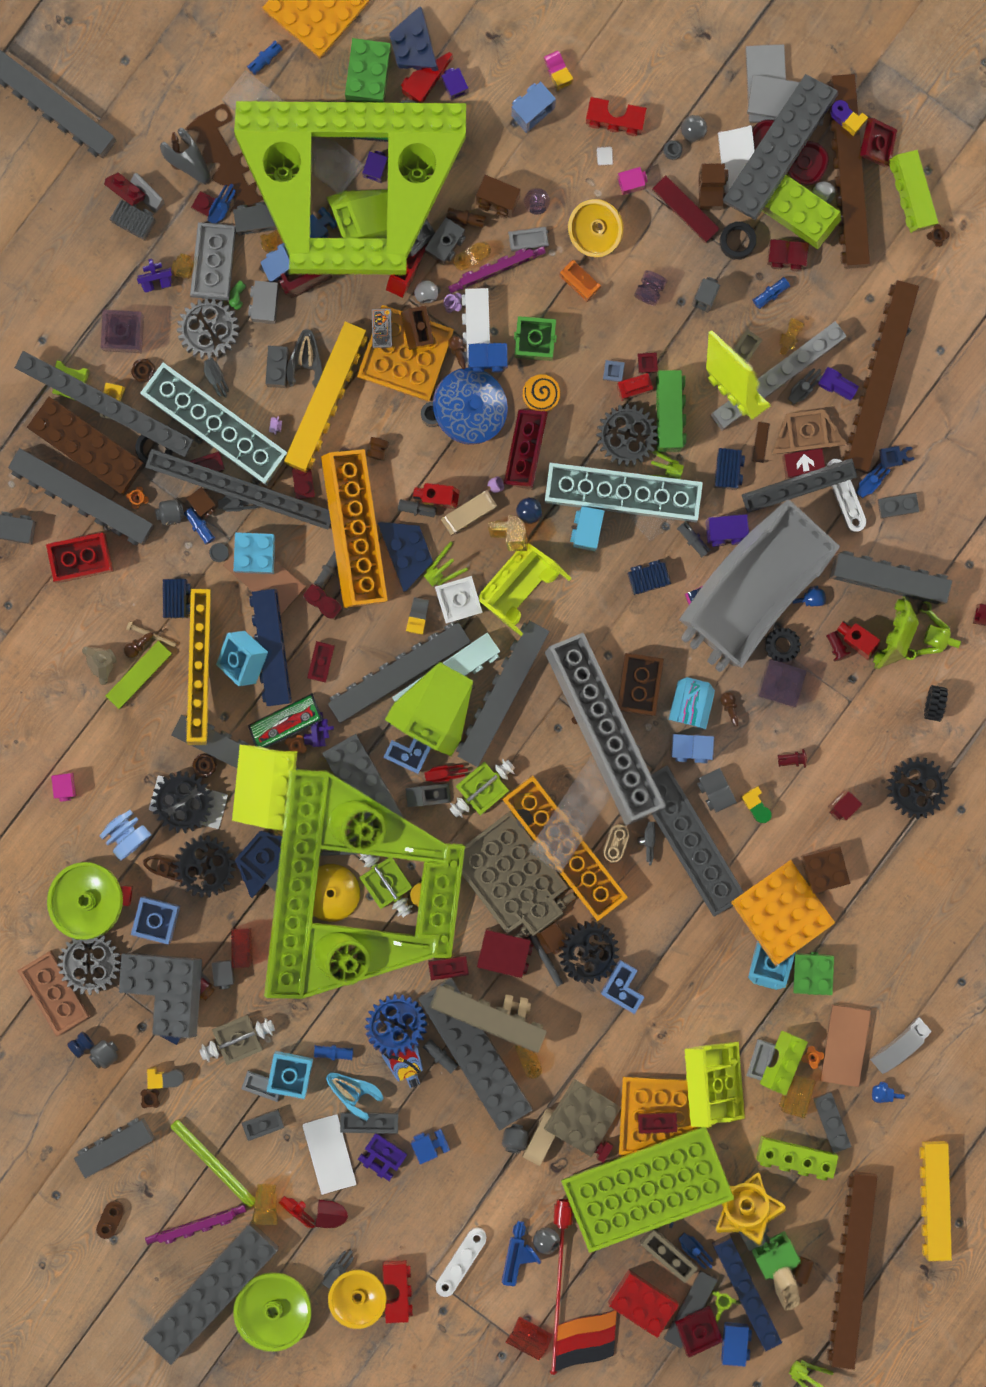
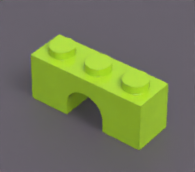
M781 1030L774 1047L779 1051V1059L774 1067H766L760 1084L786 1095L808 1041Z

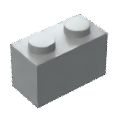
M255 281V285L251 286L250 297H253V305H249L248 316H251L253 322L276 324L279 295L278 283Z

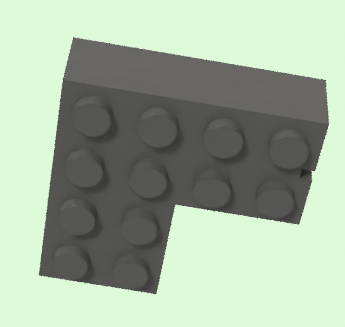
M124 953L121 955L119 993L155 996L152 1035L180 1038L197 1036L202 959L141 953Z

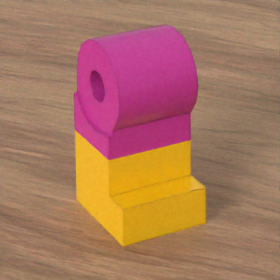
M558 50L544 56L545 64L557 91L573 84V77Z

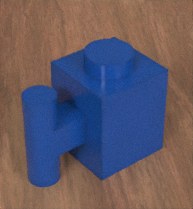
M322 207L318 211L322 216L320 220L314 214L310 216V238H328L329 232L325 227L328 224L333 229L338 226L336 220Z
M441 1129L434 1131L437 1137L435 1140L431 1139L429 1133L424 1134V1132L413 1136L414 1140H411V1145L420 1165L438 1157L436 1150L438 1147H441L443 1153L450 1151Z

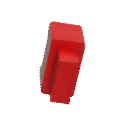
M646 373L618 382L617 389L621 400L625 401L639 395L651 393L653 386L649 374Z

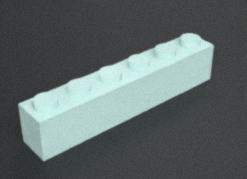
M487 632L443 662V664L464 676L471 672L476 674L483 669L482 664L487 661L492 663L498 659L500 650ZM420 679L393 696V700L397 701Z

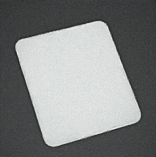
M612 147L597 148L598 165L613 164Z

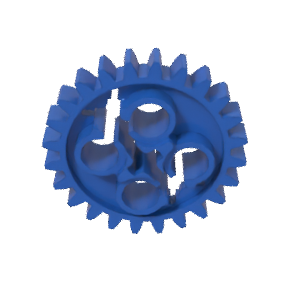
M394 994L393 1000L386 996V1002L380 999V1006L373 1005L375 1011H368L371 1018L365 1019L369 1023L365 1025V1029L368 1030L365 1034L370 1038L368 1040L370 1044H374L375 1050L380 1048L381 1054H384L387 1050L389 1057L394 1052L396 1057H398L401 1051L404 1055H406L407 1049L413 1052V1045L419 1047L417 1041L424 1040L421 1033H427L423 1027L427 1026L428 1023L424 1021L427 1017L425 1013H422L424 1011L423 1008L418 1007L417 1001L412 1003V998L409 997L406 1000L404 995H401L400 999H398L396 994ZM397 1010L394 1016H388L390 1011ZM381 1011L385 1018L390 1021H384L387 1026V1030L384 1033H379L380 1029L384 1027L382 1022L378 1020L380 1019ZM408 1018H413V1021L408 1024L411 1030L414 1031L412 1032V1040L403 1031V1029L408 1030L405 1024ZM391 1023H393L394 1025H398V1024H399V1025L401 1026V1028L398 1027V1026H394V1028H393V1026H392ZM404 1035L402 1040L396 1041L397 1036Z

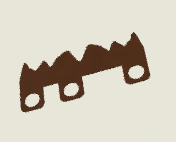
M220 104L198 116L185 130L193 129L198 131L199 135L196 142L206 143L202 152L205 163L220 164L213 174L212 180L223 186L233 184V188L228 195L230 197L232 191H236L233 197L235 198L234 206L230 209V212H233V209H237L240 205L251 207L264 199L255 191L256 182L248 185L243 176L245 172L250 170L249 167H243L240 164V158L243 156V153L241 152L233 157L218 130L219 127L233 119L227 105ZM224 109L227 112L226 120L218 121L215 117L216 111Z

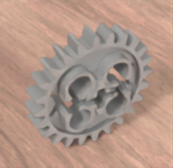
M198 299V305L196 306L191 302L192 309L185 307L184 309L187 314H180L183 321L177 322L181 326L177 328V332L181 334L178 338L179 341H183L181 343L182 347H187V353L193 351L194 357L200 354L201 360L204 359L205 355L208 358L215 355L219 359L220 352L225 356V349L232 350L230 343L236 344V340L233 337H239L236 330L240 328L239 325H236L238 319L234 317L235 312H229V305L223 308V301L216 304L215 299L211 303H209L208 299H205L204 303H201ZM201 308L205 323L211 328L215 338H217V331L219 329H226L225 334L219 335V340L222 343L218 344L215 350L212 336L208 330H205L201 320H199L200 326L198 329L192 330L190 328L192 324L198 323L195 314L198 315ZM210 313L216 314L215 318L211 320L206 317ZM203 339L210 340L208 345L200 344Z
M104 935L100 939L98 937L89 940L72 938V944L66 942L68 949H61L65 954L64 956H58V958L63 960V963L57 964V966L63 967L59 974H65L62 981L69 980L67 987L74 985V992L81 988V994L88 990V994L91 995L94 989L99 994L100 987L103 990H107L105 984L113 985L110 979L118 978L114 971H120L119 968H116V965L120 964L121 961H117L115 958L120 954L113 952L117 948L116 946L110 948L111 940L106 943L104 942ZM96 941L92 949L101 948L104 951V955L101 959H96L94 953H90V960L94 962V965L91 966V974H94L96 968L101 967L104 970V976L102 978L93 977L97 984L96 986L92 983L83 986L87 978L77 979L75 971L78 968H82L85 974H88V966L84 965L88 961V953H84V957L81 960H77L74 953L77 949L86 950L82 942L89 945Z

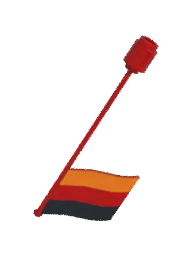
M557 1199L556 1204H554L553 1223L557 1225V1228H561L552 1370H550L552 1375H556L558 1370L573 1365L607 1359L614 1355L617 1313L615 1310L601 1315L576 1318L558 1325L564 1229L573 1224V1210L568 1199Z

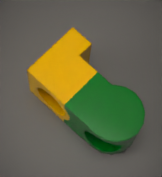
M756 786L740 797L757 822L767 823L771 819L772 813L769 808L763 805L758 797L762 792Z

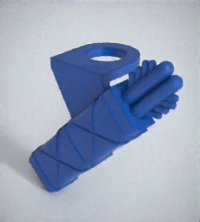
M520 1221L513 1226L512 1233L514 1237H511L509 1240L504 1272L501 1279L503 1285L513 1287L517 1283L520 1264L533 1262L541 1264L534 1250L528 1244L524 1246L525 1240L521 1237L525 1235L526 1226L524 1222Z

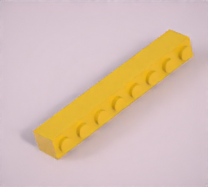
M346 321L344 322L284 460L286 465L306 473L308 469H312L315 463L314 454L316 451H320L323 444L321 438L323 434H327L331 424L328 422L330 417H334L338 410V406H336L338 399L342 400L346 389H344L346 381L350 382L353 371L351 369L354 364L357 365L361 356L359 354L360 348H364L368 341L366 330Z
M191 589L187 745H207L210 589Z

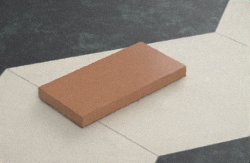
M234 553L223 564L227 570L253 592L277 589L281 615L306 588L275 560L274 574L235 573L233 571Z
M49 951L17 971L57 1037L90 1017V1014L78 994L73 991V986L67 987L69 980L62 981L65 974H59V971L63 969L57 966L59 962L53 952Z
M832 1004L820 1081L859 1087L870 1010Z

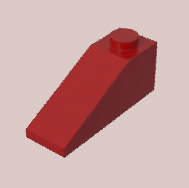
M448 52L436 59L438 71H432L431 68H422V70L413 72L410 77L406 76L401 84L402 94L417 103H424L453 60V54Z
M427 243L415 255L407 257L406 275L389 276L386 291L401 298L404 297L425 255Z

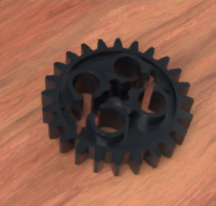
M919 757L915 758V762L908 758V764L900 761L901 768L895 765L894 767L897 772H890L893 778L886 780L891 783V786L886 787V789L891 790L887 797H893L890 804H897L894 810L901 808V815L908 812V818L915 814L916 819L920 818V814H922L923 818H927V812L934 815L933 809L940 811L941 809L938 804H945L942 797H948L944 790L949 789V787L944 786L948 779H942L945 772H938L941 766L933 767L934 761H930L927 764V758H923L922 762H920ZM915 769L918 772V778L916 780L909 779V782L915 785L920 784L919 787L924 791H929L926 787V782L929 779L935 782V786L930 792L939 794L933 797V805L931 799L926 798L925 804L921 807L918 806L917 798L919 796H926V794L921 791L915 792V788L906 784L909 790L908 795L905 797L901 796L900 789L905 785L904 783H895L901 779V771L904 777H910V771Z
M178 771L177 777L174 773H170V779L166 776L163 777L165 783L158 782L157 784L160 789L155 788L153 791L157 795L151 797V799L156 800V803L151 806L157 807L153 814L160 815L157 821L163 819L162 826L164 827L169 824V831L176 827V833H179L181 828H183L184 833L188 832V828L193 832L195 831V825L201 828V821L205 823L208 821L205 815H212L208 809L214 807V805L209 804V801H212L214 797L208 796L212 790L205 789L208 783L202 785L203 777L197 780L196 773L189 777V771H186L184 776L181 771ZM181 784L188 785L189 791L194 790L195 784H197V791L204 794L195 797L200 802V808L195 809L192 807V800L194 799L192 797L184 803L185 805L175 809V812L178 810L184 812V820H179L176 813L171 814L169 820L168 813L161 810L170 808V805L165 802L166 795L173 797L174 802L171 805L173 807L181 801L180 799H184L191 794L190 792L187 794L182 793L180 790Z
M200 835L198 836V841L193 837L191 838V844L187 841L184 842L185 849L179 848L181 855H175L179 861L173 862L174 865L178 866V869L173 870V872L179 873V876L175 878V880H182L179 886H187L185 892L192 890V896L199 892V898H203L204 893H206L207 898L211 897V892L216 896L218 895V889L225 891L223 885H230L227 879L234 878L230 872L236 871L235 868L231 867V864L236 862L230 860V857L234 854L227 853L230 847H222L224 841L217 843V837L210 841L209 835L203 840V837ZM207 844L210 849L218 848V850L212 853V856L220 857L221 864L215 866L212 861L213 858H208L206 863L208 869L203 871L201 877L204 878L207 874H212L214 882L208 884L206 880L202 881L203 889H201V886L198 884L191 885V883L197 880V877H190L188 869L194 867L196 875H201L203 867L200 865L206 862L207 856L205 855L202 859H197L195 851L201 849L203 853L207 852Z
M585 921L584 926L577 923L578 929L571 927L572 933H565L568 937L567 940L561 939L565 945L559 947L563 953L559 954L558 957L564 959L560 964L565 966L563 971L568 973L570 978L574 977V980L577 982L581 980L582 983L586 984L588 980L589 983L593 984L594 979L600 982V976L607 978L606 971L613 972L610 966L617 965L613 960L619 958L615 952L619 951L620 948L614 946L618 941L613 939L615 934L610 932V928H604V925L601 923L597 925V922L592 921L590 924V922ZM592 935H594V940L596 941H604L606 943H609V945H599V947L602 948L604 951V954L601 958H599V954L602 950L597 948L598 944H595L593 942L589 943V939ZM577 947H579V952H578L576 955L579 956V957H581V958H580L581 961H583V962H585V963L589 962V966H588V968L585 969V970H584V965H582V964H580V963L574 964V963H572V962L569 961V960H575V961H578V960H579V958L574 955V950H575Z

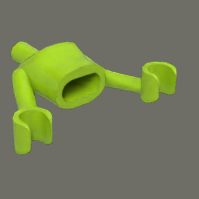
M922 602L928 606V610L920 609V612L926 613L939 627L929 624L923 643L935 648L908 649V651L912 652L913 656L911 658L905 656L906 660H913L919 655L941 653L946 649L947 645L956 648L960 646L961 641L950 638V627L931 611L932 605L930 602Z

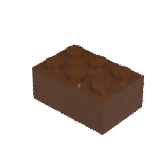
M630 653L624 654L617 702L620 711L656 716L664 658Z

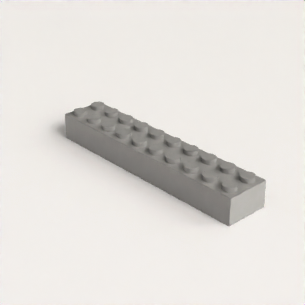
M584 633L549 646L545 651V655L625 825H630L660 812L665 807L664 802Z

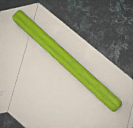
M176 1120L170 1126L248 1208H251L256 1203V1199L179 1120Z

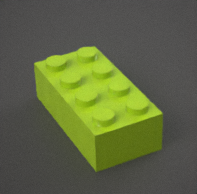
M785 175L762 210L816 249L820 248L841 221L840 211L787 175Z

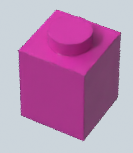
M641 167L620 172L617 176L622 195L644 190L645 183H648L646 173L641 171Z
M73 773L51 776L54 799L59 798L60 802L71 801V797L76 796Z

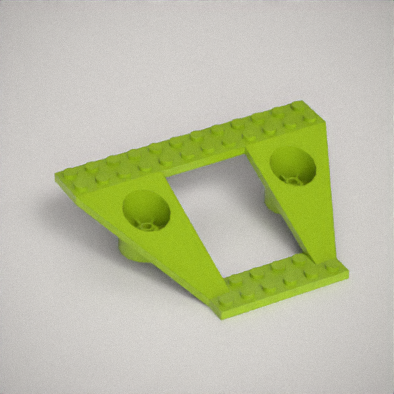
M236 101L235 138L290 256L289 273L406 275V259L466 139V103ZM312 137L388 138L387 239L310 238Z
M290 770L264 996L266 998L304 999L342 986L353 985L358 981L431 958H451L465 845L441 842L327 771ZM365 811L371 814L366 820L364 819ZM360 812L359 818L354 819L353 816ZM351 819L350 826H347V822ZM372 821H373V827H371V826L369 825V823L372 822ZM345 829H350L351 833L346 837ZM353 837H357L356 841H350ZM320 849L424 861L415 935L312 923ZM349 945H355V948L349 952ZM344 946L343 950H337L338 948ZM336 952L335 957H334V958H331V956L333 955V953ZM357 953V959H354L353 956ZM330 962H334L335 966L330 969Z

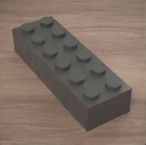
M848 551L840 552L834 556L830 579L900 596H907L937 605L946 604L948 601L952 580H948L946 575L936 574L932 576L929 575V571L921 569L911 571L909 566L899 565L895 567L891 566L892 562L885 560L875 562L872 561V557L863 555L858 558L854 557V553Z
M357 734L322 753L338 779L404 818ZM367 811L364 813V819L366 820L371 816L370 812ZM373 821L369 823L371 827H373Z

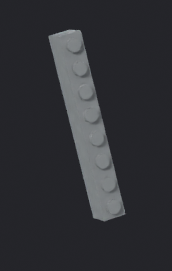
M836 321L758 378V393L764 399L841 343L847 336ZM727 401L711 414V417L722 431L743 416L738 410L737 405L733 406L730 401Z

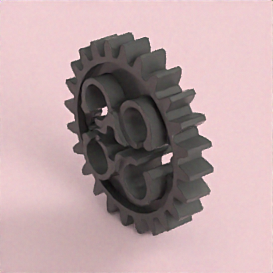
M626 404L625 409L618 405V411L612 407V414L610 415L606 412L604 415L607 419H600L603 426H597V429L601 431V433L596 434V437L601 438L597 444H603L600 452L606 450L605 458L612 456L611 463L617 459L619 466L622 461H625L626 467H628L629 461H632V464L635 466L637 459L642 463V456L644 455L649 458L650 455L647 451L653 452L655 450L651 445H657V441L653 440V438L658 437L657 433H653L657 426H651L654 419L648 420L647 418L650 413L648 412L643 415V408L636 411V405L632 409H629L628 404ZM622 419L625 421L626 426L618 428L617 432L624 434L626 431H629V435L635 437L638 436V433L634 431V425L641 424L644 427L641 436L644 437L650 434L645 440L647 447H645L643 442H639V450L636 452L631 451L629 444L636 442L637 439L629 437L626 440L622 434L616 435L620 439L621 444L617 447L612 446L610 439L613 438V434L604 436L609 431L607 423H609L612 429H615V421Z

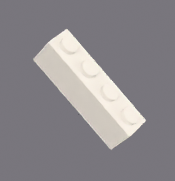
M488 288L465 289V294H462V306H466V313H462V325H466V332H463V343L467 344V351H464L463 354L467 368H469L468 344H490Z

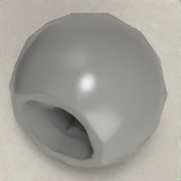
M825 181L817 183L812 190V193L828 204L833 201L836 195L835 187Z
M431 281L420 282L415 288L416 300L421 304L436 301L438 297L437 286Z

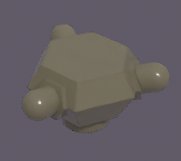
M84 647L82 653L86 655V661L90 670L99 677L101 685H106L109 674L113 669V664L116 663L114 653L110 649Z

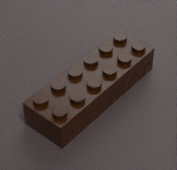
M49 396L27 426L29 430L123 496L146 466L142 461Z

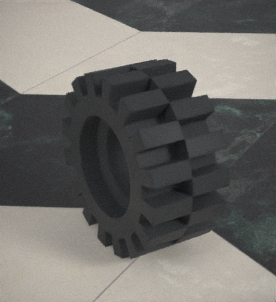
M779 628L772 631L765 641L767 655L772 660L780 663L793 660L798 652H800L801 642L799 641V636L789 628ZM779 638H786L790 642V648L785 653H781L776 649V641Z
M935 685L930 686L925 702V719L942 721L948 699L947 688Z

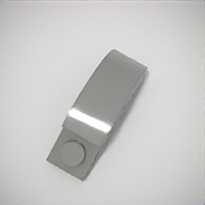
M918 1017L896 1039L880 1048L870 1060L884 1074L913 1054L925 1042V1038L932 1031Z

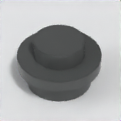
M675 140L668 141L663 149L664 155L670 160L678 159L683 151L682 145Z

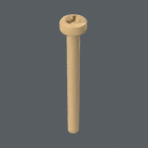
M129 621L126 628L128 631L132 629L144 635L150 633L147 630L132 625L133 622ZM153 634L152 638L173 647L176 645V642Z

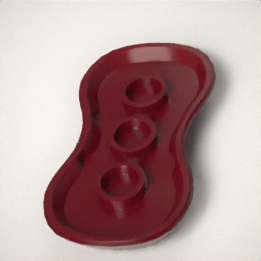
M762 120L753 127L754 150H756L774 120ZM807 141L788 170V175L799 184H815L822 178L829 162L827 151L820 144Z

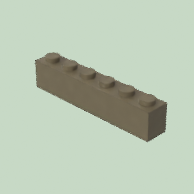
M444 984L443 987H437L429 1008L534 1053L539 1052L547 1032L542 1029L543 1025L532 1022V1024L524 1022L526 1018L517 1014L514 1017L507 1014L508 1010L498 1006L496 1009L489 1007L490 1003L479 999V1002L472 999V995L466 992L456 993L454 992L455 988Z

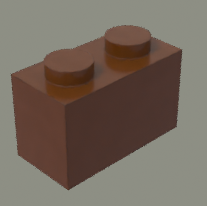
M426 305L409 308L401 312L409 350L434 344Z

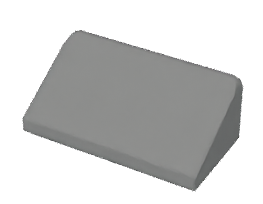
M138 173L133 175L130 182L146 194L143 202L156 213L165 204L163 198Z

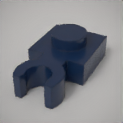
M899 446L880 449L882 469L903 465L902 460L904 462L913 461L914 457L909 458L906 455L907 451L913 450L912 447H906L901 451Z

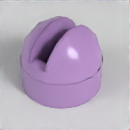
M499 476L489 480L488 486H490L491 492L498 493L504 490V483Z

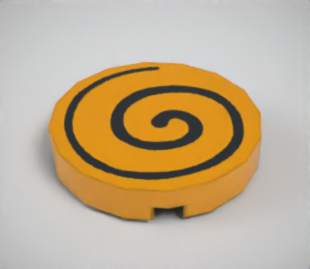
M538 374L531 377L523 387V400L530 410L548 412L558 404L560 388L552 377Z

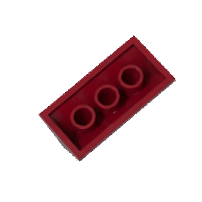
M518 409L504 478L505 485L529 490L533 489L548 416L547 411Z

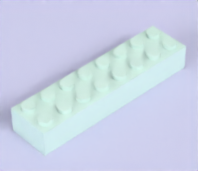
M165 363L160 365L141 391L143 397L264 485H268L284 463L287 455L285 450Z
M550 463L544 503L580 508L584 506L618 513L697 522L703 482Z

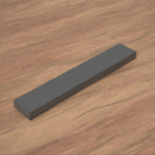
M851 458L742 494L747 513L857 478L858 476Z

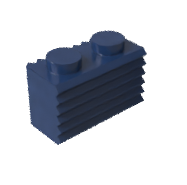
M718 449L714 488L737 490L738 486H742L743 474H740V467H744L745 455H742V450Z
M660 560L650 562L649 566L642 568L641 565L630 568L631 572L627 573L633 596L671 585L665 562L660 563Z
M163 579V618H188L191 603H188V595H191V583H188V580Z

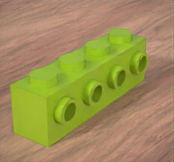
M918 150L897 154L890 159V170L894 174L895 187L899 192L900 204L906 216V225L910 233L929 229L938 224V219Z
M761 1136L756 1160L764 1167L771 1168L772 1165L779 1166V1170L790 1172V1169L797 1170V1174L809 1176L810 1173L817 1175L816 1178L827 1181L828 1178H834L838 1155L824 1150Z

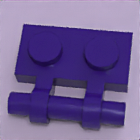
M375 1133L365 1147V1150L371 1154L367 1157L361 1153L357 1160L362 1162L365 1168H370L378 1173L377 1176L390 1181L393 1174L388 1172V1169L391 1167L397 1171L408 1154L378 1133ZM375 1157L385 1163L383 1167L373 1161Z

